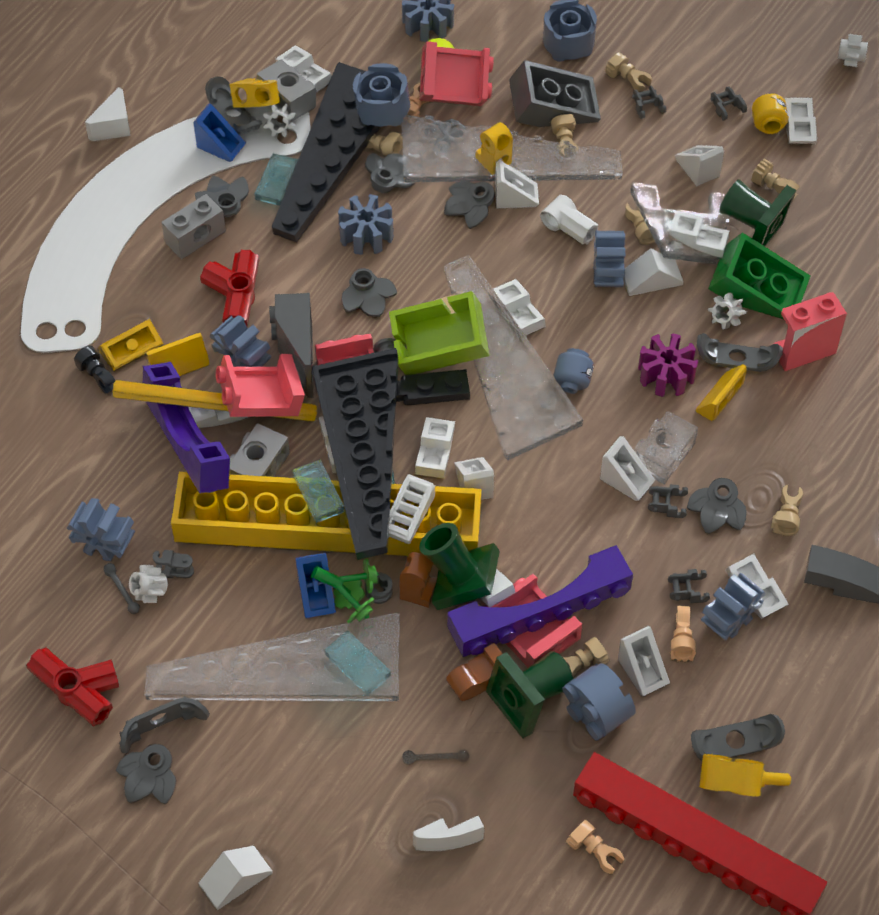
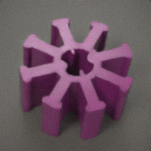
M657 334L651 337L649 349L645 346L641 348L638 370H641L640 383L643 387H646L647 384L656 381L655 395L664 397L666 383L672 385L676 391V396L684 394L686 381L690 384L694 383L698 360H694L696 348L692 343H689V346L679 350L681 336L678 334H671L669 347H665L660 340V335Z

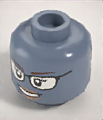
M575 348L567 349V352L559 354L553 379L561 386L560 389L562 391L575 394L578 390L586 389L589 386L594 363L589 358L587 352Z

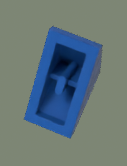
M211 103L204 108L193 122L197 148L223 160L232 161L246 144L243 138Z
M326 552L295 558L305 618L336 613L332 587L311 577L316 566L329 571Z

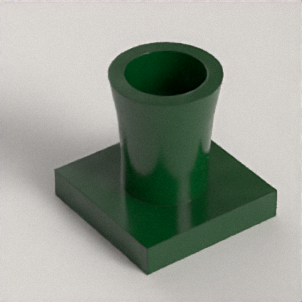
M738 179L725 195L718 212L755 229L752 239L766 247L784 224L797 190L786 185L774 202L770 203Z
M453 523L440 524L425 534L420 542V552L439 569L432 598V604L437 610L492 595L500 553L495 543L468 550L456 525Z
M506 652L496 657L486 693L519 735L525 738L533 733L544 701L564 693L562 688L573 680V675L567 662L557 652H548L524 671L518 667Z

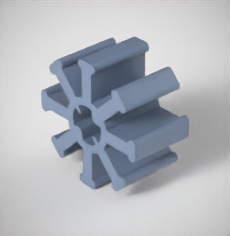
M402 0V23L405 24V32L412 36L413 33L420 30V41L422 42L429 41V31L431 30L438 35V38H445L447 27L452 29L454 26V4H451V0Z
M372 194L369 195L367 207L361 205L357 195L349 199L350 210L344 209L341 206L338 211L340 242L343 246H347L348 243L353 241L354 253L359 255L363 254L365 242L371 244L374 254L382 252V239L391 243L394 238L392 207L389 203H386L385 206L379 208L378 196Z
M595 231L593 261L595 287H623V277H625L624 231Z
M237 315L235 318L230 316L210 334V338L215 341L211 344L214 352L230 355L234 367H262L271 359V355L267 353L270 349L268 342L257 339L256 335L260 331L254 325L247 328L242 316Z
M91 498L87 505L82 501L67 526V529L71 530L68 537L72 543H86L83 552L89 556H92L95 549H98L103 557L102 559L105 561H112L114 555L121 558L135 533V530L131 529L134 521L129 516L127 518L116 517L120 508L112 503L106 511L99 503V499Z
M740 573L738 577L734 574L728 579L724 590L719 587L713 594L716 599L704 607L702 613L705 616L701 618V621L725 641L728 637L734 638L738 634L741 625L745 624L747 626L753 619L750 614L762 606L764 600L761 598L766 593L744 574Z

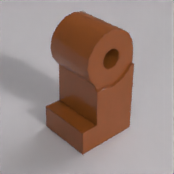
M411 552L407 557L405 568L399 577L400 599L429 608L437 579L430 577L433 562L422 553Z
M495 643L484 648V653L471 659L467 664L456 667L448 674L446 681L460 701L469 700L486 691L496 657L502 655V652Z

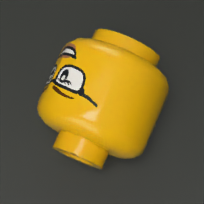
M768 93L758 97L753 102V121L759 131L775 134L787 125L789 116L783 97Z

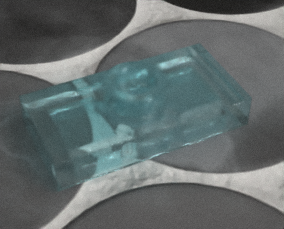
M273 153L255 191V200L280 206L298 159Z
M321 459L292 470L293 477L316 523L345 512L344 505Z
M348 630L324 649L325 655L367 695L391 676V671Z

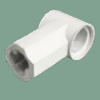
M559 195L540 213V218L547 228L552 231L561 229L581 244H588L593 239L595 231H598V224L577 211L574 202L565 195Z

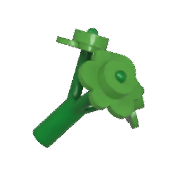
M368 558L363 560L364 573L337 576L316 566L311 575L312 578L335 588L333 592L336 596L334 604L337 608L347 607L352 609L354 607L356 609L347 620L348 624L352 623L355 619L359 622L368 619L369 614L373 611L370 607L375 600L373 597L362 605L358 603L365 595L364 589L361 588V580H365L368 593H372L373 584L378 582L377 577L379 573L376 571L375 565L370 566Z

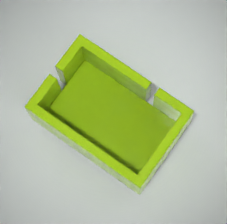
M473 291L447 297L449 305L455 311L452 314L442 299L389 311L392 335L396 339L393 342L394 348L397 349L398 367L405 375L418 374L490 356L481 303Z

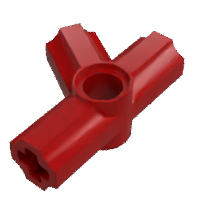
M241 249L239 253H235L232 270L216 261H209L203 267V272L200 275L201 283L226 296L222 318L223 323L230 316L235 318L239 315L244 318V322L248 327L251 305L255 301L254 288L259 266V255L251 250Z
M47 647L38 649L31 655L29 662L26 664L27 669L52 690L62 704L70 706L93 727L98 724L101 725L108 718L113 706L100 693L119 687L112 659L75 669L67 666ZM68 684H76L71 689H63Z

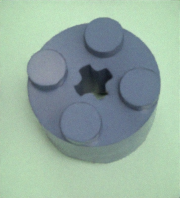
M559 0L550 6L547 13L545 12L543 44L546 50L552 54L554 60H573L587 57L592 53L597 23L594 9L586 4V7L579 4V0Z
M380 63L368 67V71L363 74L359 72L353 81V91L357 113L361 118V122L365 125L373 126L401 125L404 121L403 118L410 109V97L405 74L399 72L398 67L394 65Z
M602 663L591 666L562 688L570 702L566 707L569 715L576 722L581 720L586 725L590 736L596 741L609 734L636 713L630 694L624 697L619 689L623 685L620 678L608 666Z

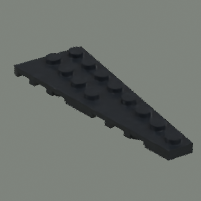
M340 62L336 65L272 224L273 234L297 243L368 146L371 137L374 134L376 135L381 126L363 124L357 113L353 81L359 72L363 74L366 71Z
M396 348L312 366L357 560L388 553L399 361Z

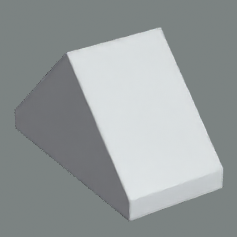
M118 87L85 121L89 140L100 141L131 136L123 89Z
M697 145L676 154L675 158L694 184L699 186L720 176L724 150L722 146Z
M498 160L495 168L496 209L538 206L537 183L503 161Z
M651 248L625 268V277H623L629 296L677 287L684 283L676 261Z
M620 436L603 456L600 479L633 500L639 501L654 483V477L624 436Z
M483 457L454 462L460 488L482 489L481 500L493 498L494 471Z
M647 626L621 639L618 661L640 695L645 696L670 683L651 627Z
M254 846L223 851L199 881V886L214 907L219 910L273 872Z

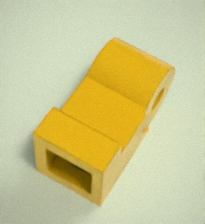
M247 78L230 84L233 108L263 107L280 103L277 80L262 81L255 80V78ZM240 88H243L246 91L247 99H240Z
M499 122L480 134L482 145L480 149L476 150L475 158L494 175L496 162L500 158L502 159L501 161L508 165L512 163L513 138L511 132L505 124Z

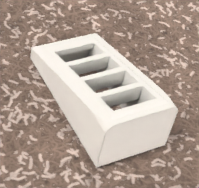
M410 474L406 476L390 510L389 537L407 544L411 543L435 497V485ZM406 501H411L413 503L418 504L419 506L416 507L414 505L406 503ZM401 511H402V512H405V513L410 514V515H412V516H414V517H413V519H412V518H410V517H407V516H405V515L400 514V512H401ZM395 521L409 526L408 530L394 525Z

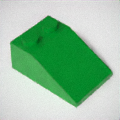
M742 232L727 243L723 257L719 259L708 289L723 299L725 294L732 293L733 299H743L742 307L784 320L781 315L782 309L802 302L811 275Z

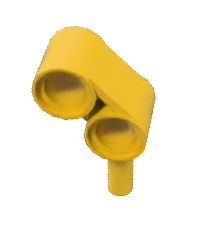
M703 754L699 787L714 791H730L745 796H760L761 788L765 785L789 786L791 776L788 773L765 772L763 770V762L748 759H735V762H733L731 757Z

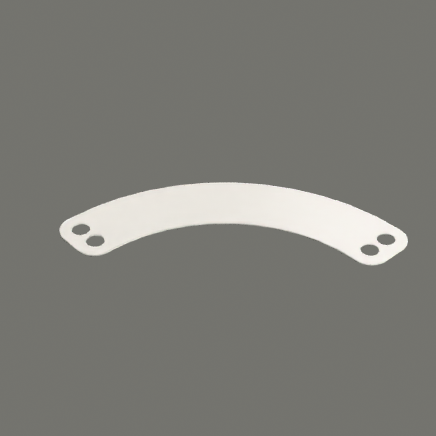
M272 105L244 107L252 117L256 118V121L261 120L263 124L259 130L255 129L254 131L251 130L250 133L246 132V134H243L242 132L239 134L246 144L230 162L197 148L193 125L197 117H194L152 135L124 152L102 169L75 195L57 218L41 245L29 275L23 300L21 338L23 343L29 349L40 353L81 350L86 346L92 345L101 332L102 304L112 269L123 248L136 230L154 211L173 196L213 174L250 162L293 156L301 153L310 132L309 111L292 121L296 125L294 129L288 127L286 129L296 133V140L290 144H283L277 139L279 133L272 137L273 131L270 128H263L264 124L268 122V119L263 114L265 112L272 114ZM235 109L226 111V114L232 117H237L241 114ZM276 120V125L280 126L282 123ZM72 321H80L85 324L86 329L82 335L71 337L65 333L66 325ZM45 323L55 325L57 328L56 335L50 339L39 338L36 335V330L40 325Z

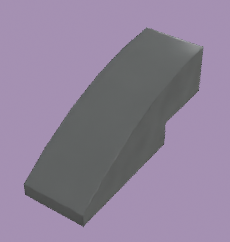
M811 545L804 583L833 588V595L879 604L878 566L843 552Z

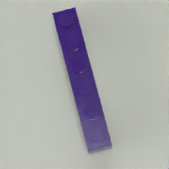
M171 362L143 366V383L182 388L180 376ZM146 402L199 494L228 489L230 457L220 441L210 443L204 437L189 407Z
M617 545L590 555L588 557V566L580 576L550 596L512 607L479 606L474 601L447 612V627L462 657L470 654L478 655L484 652V648L493 643H508L514 640L517 635L527 631H538L549 622L565 620L574 612L598 606L601 601L611 597H622L631 590L633 573Z

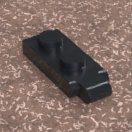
M467 369L404 375L400 378V381H397L396 402L403 401L408 406L470 399Z

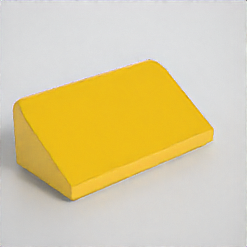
M148 319L99 345L98 350L114 371L164 343L151 320Z
M196 333L146 352L148 365L171 362L179 376L210 364L201 333Z
M742 364L725 372L695 411L710 421L715 420L744 384L747 366Z

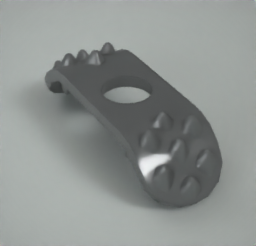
M221 76L209 79L205 87L207 99L238 134L242 132L243 134H246V132L250 133L251 130L254 131L255 129L259 130L263 124L261 120L256 121V118L252 117L244 107L233 108L229 82ZM235 109L241 114L237 117L227 115L226 111Z
M705 333L697 336L699 355L707 363L715 366L735 368L744 364L749 371L762 372L774 367L780 360L783 348L779 344L755 348L720 343L718 339H711ZM733 352H739L746 359L737 362L732 360L729 355Z
M184 696L126 721L123 732L120 731L119 733L121 753L127 754L131 744L141 739L140 734L180 717H183L184 720L194 717L200 720H207L210 713L198 699L194 700ZM166 713L160 719L151 720L156 715Z
M768 714L753 720L712 729L692 731V748L701 761L703 754H715L731 758L767 750L779 745L784 739L785 728L779 716ZM733 731L739 732L744 738V745L738 749L731 748L726 742L728 733Z

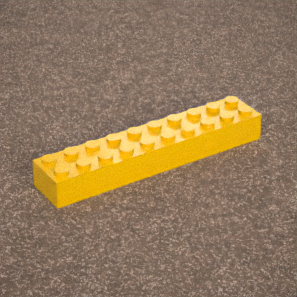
M179 471L171 520L175 542L355 553L339 481L229 474L228 489L199 494L188 473ZM392 484L390 510L402 484ZM435 486V497L411 543L407 544L389 537L388 553L386 555L408 556L411 552L421 553L419 546L422 538L432 528L443 523H453L456 525L468 550L478 548L482 489ZM406 501V503L414 505L416 507L419 506L418 504L413 503L411 501ZM402 511L400 512V514L405 515V516H407V517H410V518H412V519H413V517H414V516H412V515H410V514H407V513H405V512H402ZM395 521L394 525L408 530L409 526Z

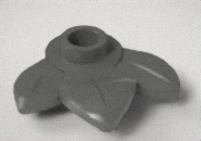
M371 153L366 159L365 168L371 174V185L377 192L388 193L395 187L408 188L417 179L413 174L406 172L408 161L401 154L392 153L382 158L375 153Z
M214 175L208 183L207 191L196 192L195 198L197 200L207 194L223 210L224 217H232L240 211L241 201L248 196L249 187L244 177H240L229 184Z
M459 181L449 187V191L453 196L446 202L444 214L446 216L465 215L469 229L476 227L488 216V207L495 198L493 186L488 182H477L474 184L469 181ZM480 192H485L483 195L477 196Z
M361 268L356 270L350 277V286L342 293V305L348 313L361 308L368 316L380 317L385 310V298L397 295V290L389 279L377 278L371 270Z
M718 478L710 484L709 488L698 489L689 498L687 509L701 512V524L707 534L718 530L725 522L733 528L741 530L746 521V506L737 498V486L730 479ZM720 488H726L729 494L727 496H720L717 491Z
M152 744L146 747L143 752L127 754L119 762L116 772L127 777L124 791L129 803L137 802L148 796L151 792L163 804H166L171 799L176 787V777L170 770L172 755L165 746ZM158 754L160 762L157 765H151V757Z

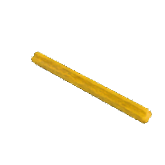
M116 380L113 384L112 393L115 398L228 411L227 405H224L222 402V393L121 380ZM302 403L299 416L269 417L313 422L317 416V406L315 404Z

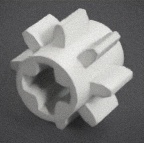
M849 34L848 40L841 39L838 59H844L845 66L857 67V62H865L868 43L861 42L862 36Z
M276 104L272 105V114L269 112L263 114L268 119L263 128H270L273 131L272 137L276 133H282V136L285 138L287 136V127L294 129L296 126L290 122L296 113H289L286 110L287 104L283 108H277ZM278 115L283 116L284 123L280 126L276 125L275 118Z
M732 293L725 294L724 299L721 296L713 298L716 304L708 309V311L712 312L714 318L712 323H722V329L729 328L730 324L733 326L741 324L739 317L746 314V311L742 310L741 303L743 299H733Z
M140 565V572H133L130 576V592L136 595L135 600L157 603V596H163L167 590V578L165 574L161 573V568L153 567V565Z

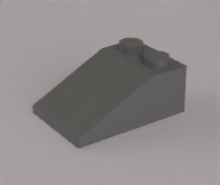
M524 60L509 79L516 122L536 127L551 126L550 122L554 117L565 114H573L576 124L595 123L601 120L593 77Z
M310 293L275 294V306H269L272 340H277L278 352L280 354H292L303 391L307 398H314L312 371L313 331Z

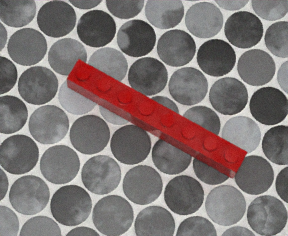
M596 752L592 754L575 781L573 796L583 806L588 808L594 807L605 813V816L610 821L616 824L623 823L632 828L634 833L640 838L655 841L662 845L663 849L670 855L685 858L698 871L717 876L725 886L733 890L740 889L750 895L755 903L764 907L770 906L779 911L781 915H812L825 891L828 881Z

